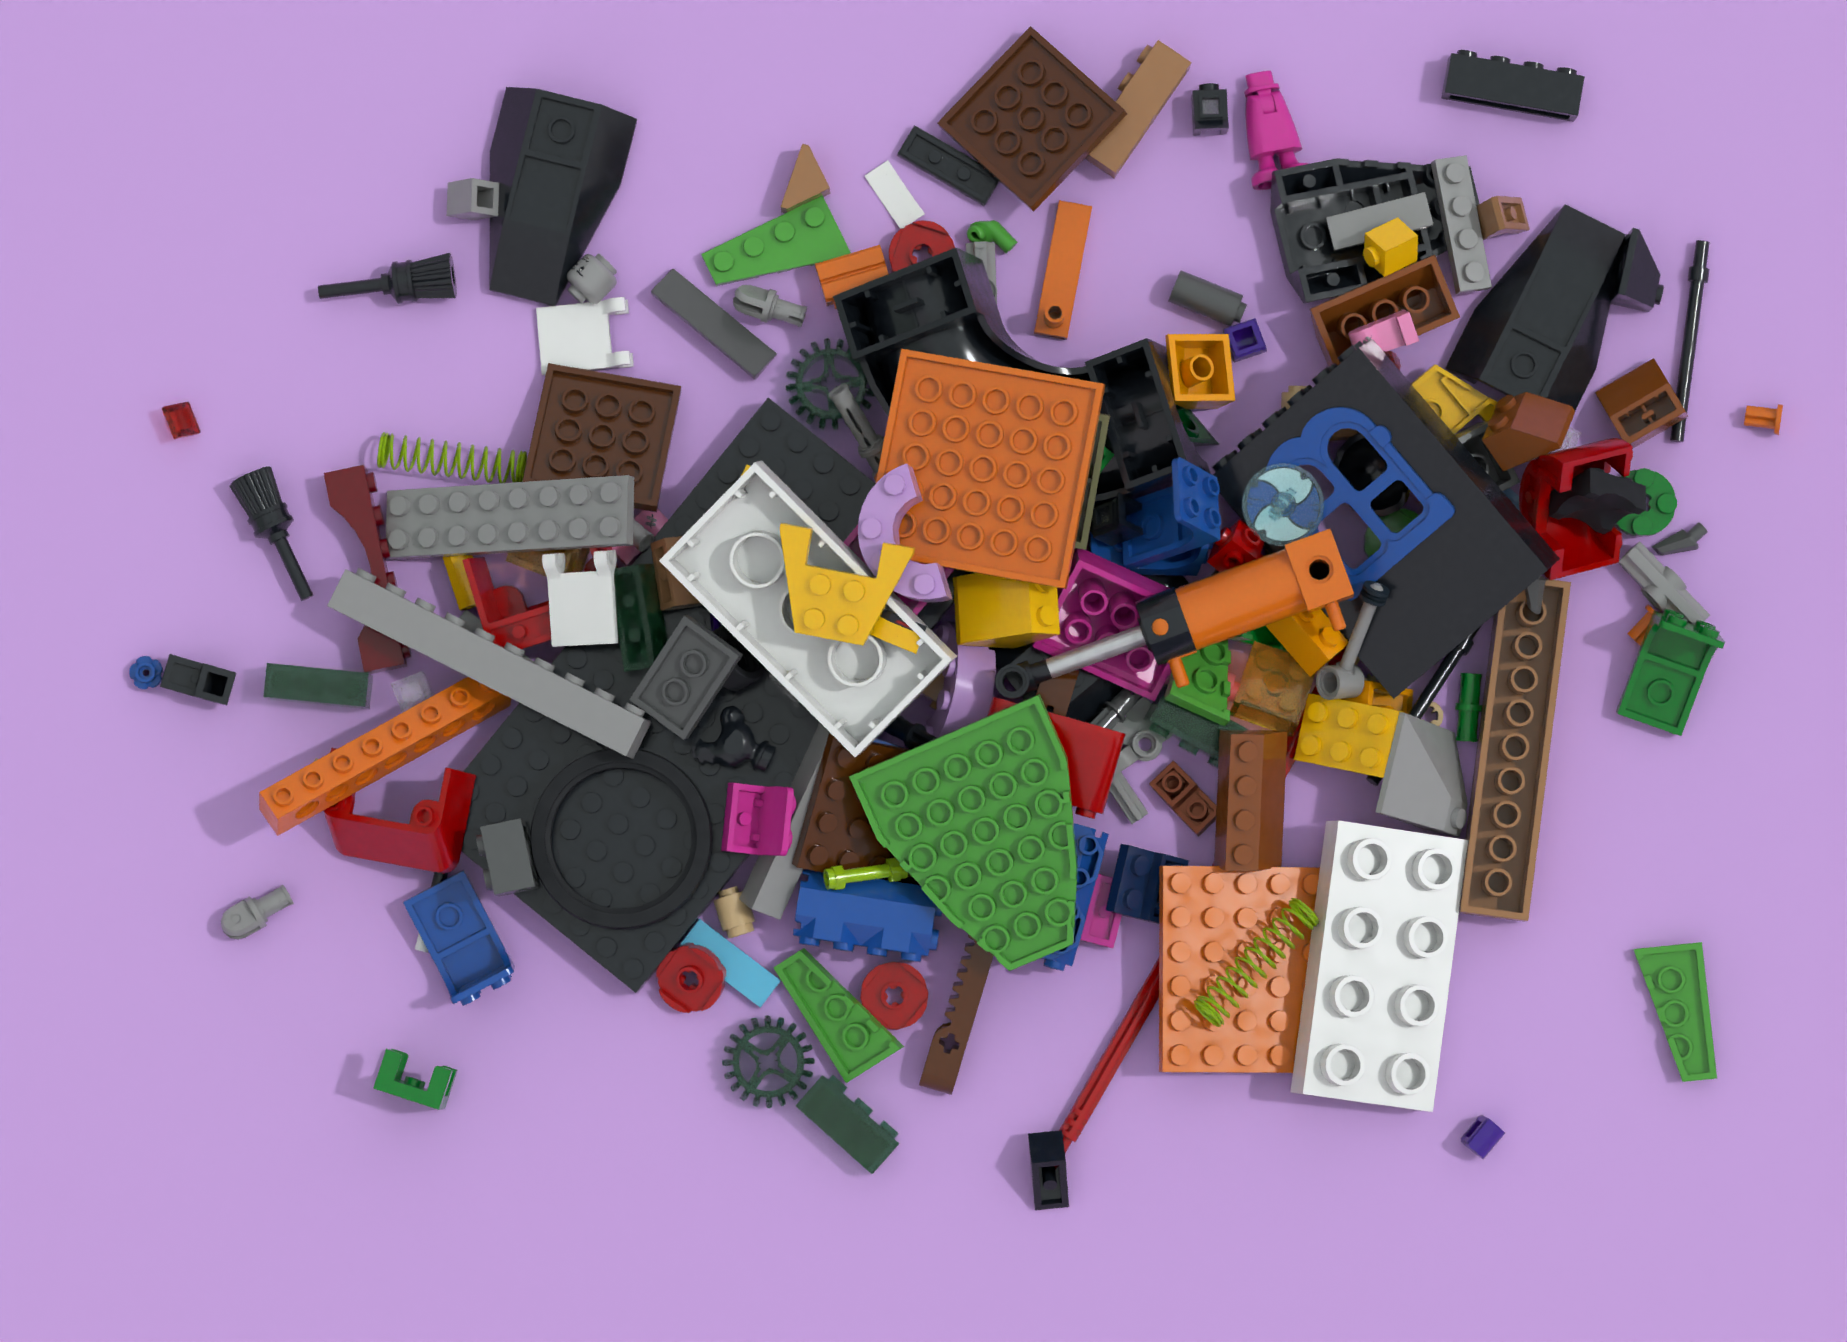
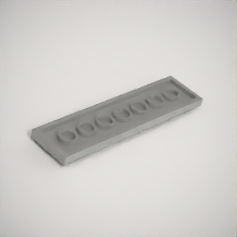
M629 475L387 491L386 538L391 556L388 559L391 560L633 546L634 477Z

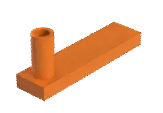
M1059 200L1034 334L1067 340L1092 206Z

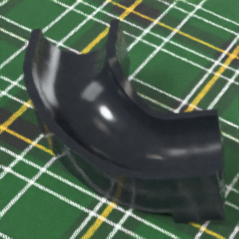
M953 248L833 296L852 359L860 362L872 392L888 416L901 349L1105 384L1100 413L1110 415L1105 447L1112 451L1114 456L1099 475L1094 506L1116 498L1118 492L1136 499L1173 486L1172 460L1179 457L1210 473L1207 462L1195 450L1179 417L1169 382L1167 349L1165 346L1145 338L1086 361V366L1063 368L1041 363L1018 347L1006 332L983 260L959 248Z

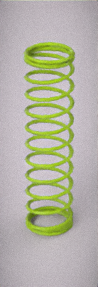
M383 432L380 437L377 466L379 468H385L390 454V464L393 470L399 467L403 457L404 468L409 472L413 468L417 457L419 473L425 472L430 460L431 472L436 476L441 469L444 459V472L448 478L453 474L457 463L458 476L460 479H463L468 472L471 462V476L474 481L479 479L483 465L487 483L493 480L497 465L499 483L506 482L510 468L512 483L523 481L527 463L526 451L523 452L521 450L519 452L516 475H514L515 451L514 449L511 451L508 467L502 481L501 448L497 450L494 467L488 479L487 445L484 447L481 464L475 478L474 444L471 445L466 468L463 475H461L460 442L457 444L453 465L448 474L447 440L444 441L439 465L435 472L433 438L430 441L425 465L421 470L420 437L417 438L409 469L407 467V435L403 438L401 452L395 467L393 461L394 434L391 433L389 435L388 432Z
M1291 898L1289 900L1291 909H1281L1283 919L1278 917L1272 918L1273 928L1265 927L1262 930L1264 938L1254 937L1253 943L1255 948H1244L1246 958L1235 957L1237 968L1228 966L1225 969L1228 978L1223 976L1216 977V983L1219 988L1207 986L1209 998L1205 996H1198L1196 998L1194 1006L1210 1023L1216 1027H1221V1025H1224V1020L1205 1000L1215 1005L1223 1015L1230 1018V1014L1215 1001L1210 993V989L1218 991L1232 1005L1239 1008V1004L1222 988L1219 979L1227 981L1245 998H1249V995L1234 982L1228 969L1236 971L1254 988H1258V985L1241 969L1237 961L1238 959L1250 964L1263 978L1267 979L1266 973L1250 959L1247 950H1252L1259 954L1272 968L1277 969L1276 964L1259 949L1256 940L1268 944L1282 959H1286L1285 954L1271 943L1266 935V930L1277 934L1291 949H1295V945L1280 933L1275 925V920L1284 923L1300 939H1304V935L1287 920L1284 915L1285 910L1296 915L1309 929L1314 930V927H1317V924H1319L1318 917L1301 900Z

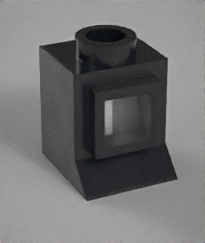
M1214 83L1199 85V90H1193L1191 95L1193 136L1200 135L1203 130H1220V135L1227 134L1229 129L1227 89H1219V84Z
M1118 492L1116 498L1095 505L1090 526L1093 538L1107 545L1114 546L1143 535V528L1126 520L1127 515L1142 510V503Z

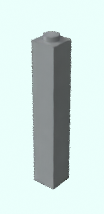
M819 723L790 786L794 789V796L796 798V808L791 817L790 826L793 835L791 847L788 849L786 856L759 855L739 898L752 910L779 920L803 871V868L794 866L792 861L830 733L821 723Z

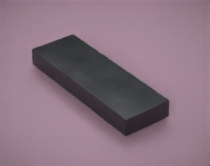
M915 125L897 154L898 157L984 207L999 183V180L979 162Z

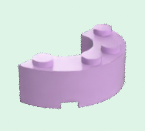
M907 463L888 472L873 486L862 505L859 515L858 540L860 550L868 568L876 578L883 542L900 545L899 528L903 516L912 506L923 501L913 467ZM910 560L900 581L893 590L904 597L921 602L935 603L952 600L943 566L938 563L921 564Z
M942 620V625L938 627L936 635L957 657L942 671L944 686L937 698V709L933 716L926 721V725H924L926 732L937 738L987 717L993 697L996 675L995 651L989 650L988 647L957 645L956 623Z

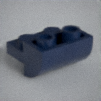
M1121 844L1106 911L1159 924V866H1188L1189 860Z

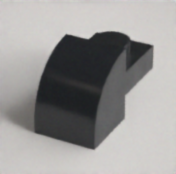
M169 654L160 687L227 706L236 672Z

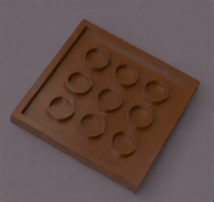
M1030 26L937 124L1034 212L1119 124L1127 113Z
M548 363L522 482L629 475L634 477V508L657 512L681 396V386Z
M829 733L792 864L797 868L824 872V869H829L831 866L842 865L843 869L847 870L882 865L886 863L887 858H894L893 854L876 839L849 776L910 749L872 742L860 755L854 757ZM908 875V877L905 879H901V881H896L920 885L910 875Z

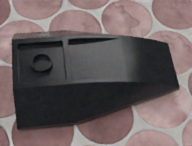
M506 87L490 149V181L499 183L498 216L490 218V291L551 306L557 305L569 282L567 280V273L584 255L621 186L637 124L636 118L602 104L541 89Z
M1565 204L1474 309L1445 370L1473 384L1479 381L1505 395L1516 396L1529 392L1570 405L1576 410L1597 368L1626 234Z

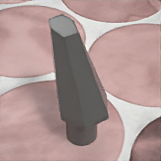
M1698 522L1688 532L1681 529L1676 534L1652 546V548L1662 556L1697 550L1699 548L1697 541L1708 531Z
M1542 576L1525 589L1527 606L1536 614L1541 612L1546 579Z

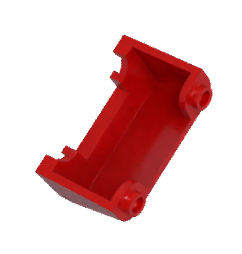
M992 697L987 716L1017 703ZM1048 712L1068 757L1072 806L1076 807L1075 814L1095 819L1096 813L1102 815L1104 813L1125 734Z

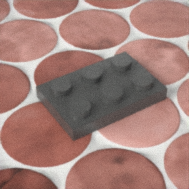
M685 615L629 700L680 738L686 740L743 654L690 615Z

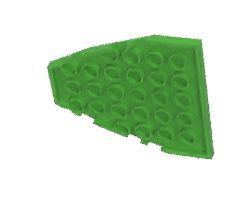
M1040 694L849 776L879 843L893 854L900 862L899 865L911 874L920 884L924 893L959 929L962 928L974 938L980 947L993 954L997 961L1011 971L1073 945L1078 863L1068 757Z

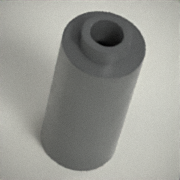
M1182 270L1178 275L1168 302L1228 326L1232 325L1233 320L1240 323L1247 306L1246 303L1241 302L1242 294Z

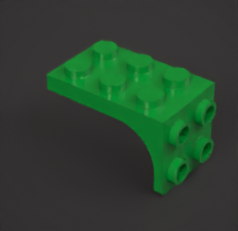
M1665 608L1663 613L1654 610L1616 713L1682 736L1711 658L1717 648L1723 649L1725 641L1719 635L1720 631L1716 630V626L1701 620H1696L1694 625L1687 622L1688 620L1683 618V614Z

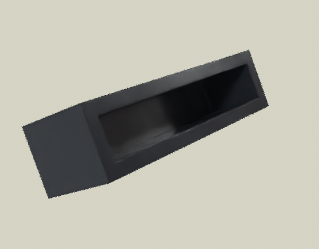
M1458 50L1457 54L1451 53L1449 56L1441 99L1572 122L1578 116L1585 76L1577 75V71L1574 69L1558 67L1557 71L1543 69L1544 65L1541 63L1530 61L1524 62L1523 65L1510 63L1511 59L1503 56H1491L1489 60L1478 58L1476 52L1469 50Z

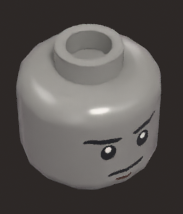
M599 253L595 257L586 254L567 273V280L571 284L567 290L581 304L585 300L592 304H597L615 287L617 281L614 275L617 271Z

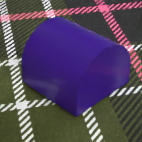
M1256 318L1223 329L1224 334H1229L1230 353L1234 363L1267 352Z
M1481 1115L1462 1136L1461 1142L1477 1156L1484 1159L1505 1132L1492 1120Z

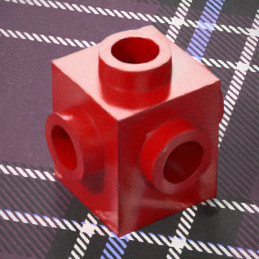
M1238 520L1230 528L1225 526L1220 530L1221 540L1213 542V548L1207 563L1219 572L1261 558L1263 557L1261 551L1265 539L1255 529L1248 527L1241 520Z

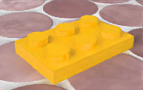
M1308 693L1294 760L1384 778L1399 712L1401 711L1341 699L1327 700L1321 697V695Z

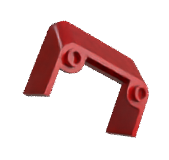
M612 547L590 548L593 558L585 565L584 572L597 571L594 564V551L612 550ZM485 557L462 560L483 630L495 636L493 643L504 648L508 642L520 649H525L551 640L549 600L527 607L524 596L518 588L502 586L494 589ZM617 563L614 571L616 613L618 607L619 576Z
M445 767L439 801L422 800L417 803L412 810L409 824L353 814L355 793L323 810L336 849L341 854L350 857L443 874L453 871L460 860L476 775Z

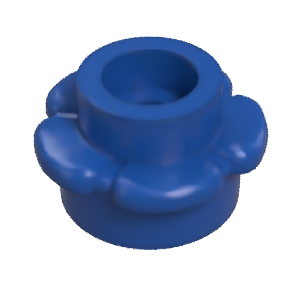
M142 656L136 660L135 664L131 665L129 675L134 680L136 687L146 690L148 687L154 688L160 684L163 667L158 660H152L149 656ZM144 670H149L148 676L143 675Z

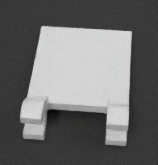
M625 297L610 298L597 304L585 302L582 304L576 303L536 308L542 375H546L548 363L586 370L634 367L633 353H630V351L612 353L609 315L629 314L628 300H625Z
M616 550L594 551V564L597 571L564 573V553L542 555L543 568L548 582L552 647L618 643L614 571L617 562Z

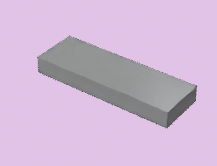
M1425 192L1326 217L1334 252L1364 244L1366 232L1397 217L1413 231L1432 227L1433 221Z

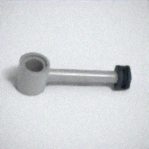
M1375 581L1364 582L1359 594L1364 603L1341 662H1337L1336 665L1323 666L1317 673L1316 687L1318 693L1324 699L1355 698L1362 693L1364 675L1362 670L1355 665V661L1376 607L1384 606L1389 596L1390 590L1385 585Z

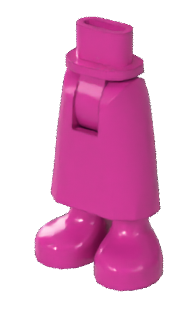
M1262 71L1245 76L1248 89L1244 92L1246 97V131L1250 160H1258L1259 164L1258 172L1251 178L1252 186L1255 190L1271 189L1272 172L1278 170L1273 159L1275 153L1279 157L1281 169L1308 164L1299 163L1294 153L1301 151L1302 146L1291 114L1279 90V84L1274 83L1271 71Z

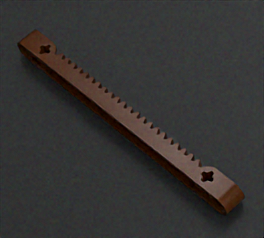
M1079 670L1039 683L1036 695L1040 694L1046 708L1047 705L1053 706V713L1066 717ZM969 934L968 937L974 942L966 943L964 950L970 955L962 956L960 961L966 968L958 969L956 974L962 981L954 982L952 988L958 994L950 995L948 1001L954 1007L946 1008L945 1016L951 1022L942 1024L934 1033L919 1082V1086L952 1095L994 956L980 947L977 941ZM949 1033L954 1034L955 1041L959 1045H952L951 1049L944 1048L945 1042L940 1039L947 1038Z

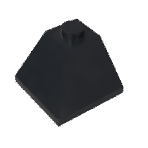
M1632 228L1624 239L1610 304L1649 312L1653 309L1654 304H1660L1664 285L1659 284L1660 272L1640 229Z

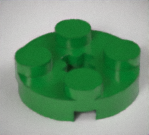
M1647 468L1630 471L1629 476L1626 477L1630 478L1633 482L1646 486V496L1650 499L1648 502L1650 509L1639 515L1628 514L1620 519L1615 526L1623 533L1631 536L1646 537L1655 535L1662 531L1674 516L1677 507L1674 489L1670 482L1658 472Z

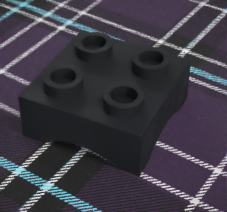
M1587 468L1584 472L1575 476L1572 479L1570 491L1559 493L1554 489L1550 493L1549 517L1558 520L1562 518L1578 519L1589 525L1595 532L1601 534L1610 532L1616 523L1626 515H1639L1646 511L1645 485L1633 482L1628 477H1618L1606 473L1600 468Z

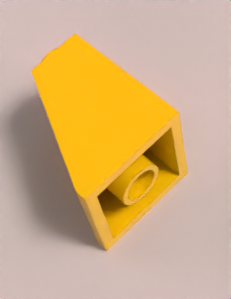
M978 573L953 578L957 645L1014 649L1060 635L1058 591L1056 587Z

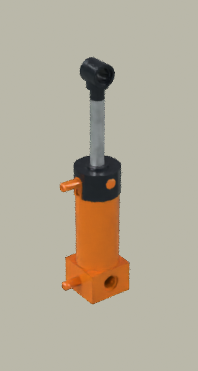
M1331 528L1284 545L1285 549L1181 587L1175 589L1173 587L1137 600L1135 604L1140 616L1138 618L1139 626L1031 665L1028 660L1016 665H1006L996 675V688L1006 698L1020 699L1027 693L1038 690L1037 684L1144 645H1147L1149 651L1152 650L1158 666L1166 663L1169 664L1175 684L1178 688H1181L1190 683L1181 658L1195 654L1199 649L1305 611L1309 614L1325 608L1333 631L1345 629L1346 623L1338 603L1353 598L1354 592ZM1315 563L1325 564L1329 569L1328 576L1322 580L1314 579L1309 573L1311 566ZM1011 672L1019 673L1023 679L1021 688L1014 692L1008 691L1004 686V679Z

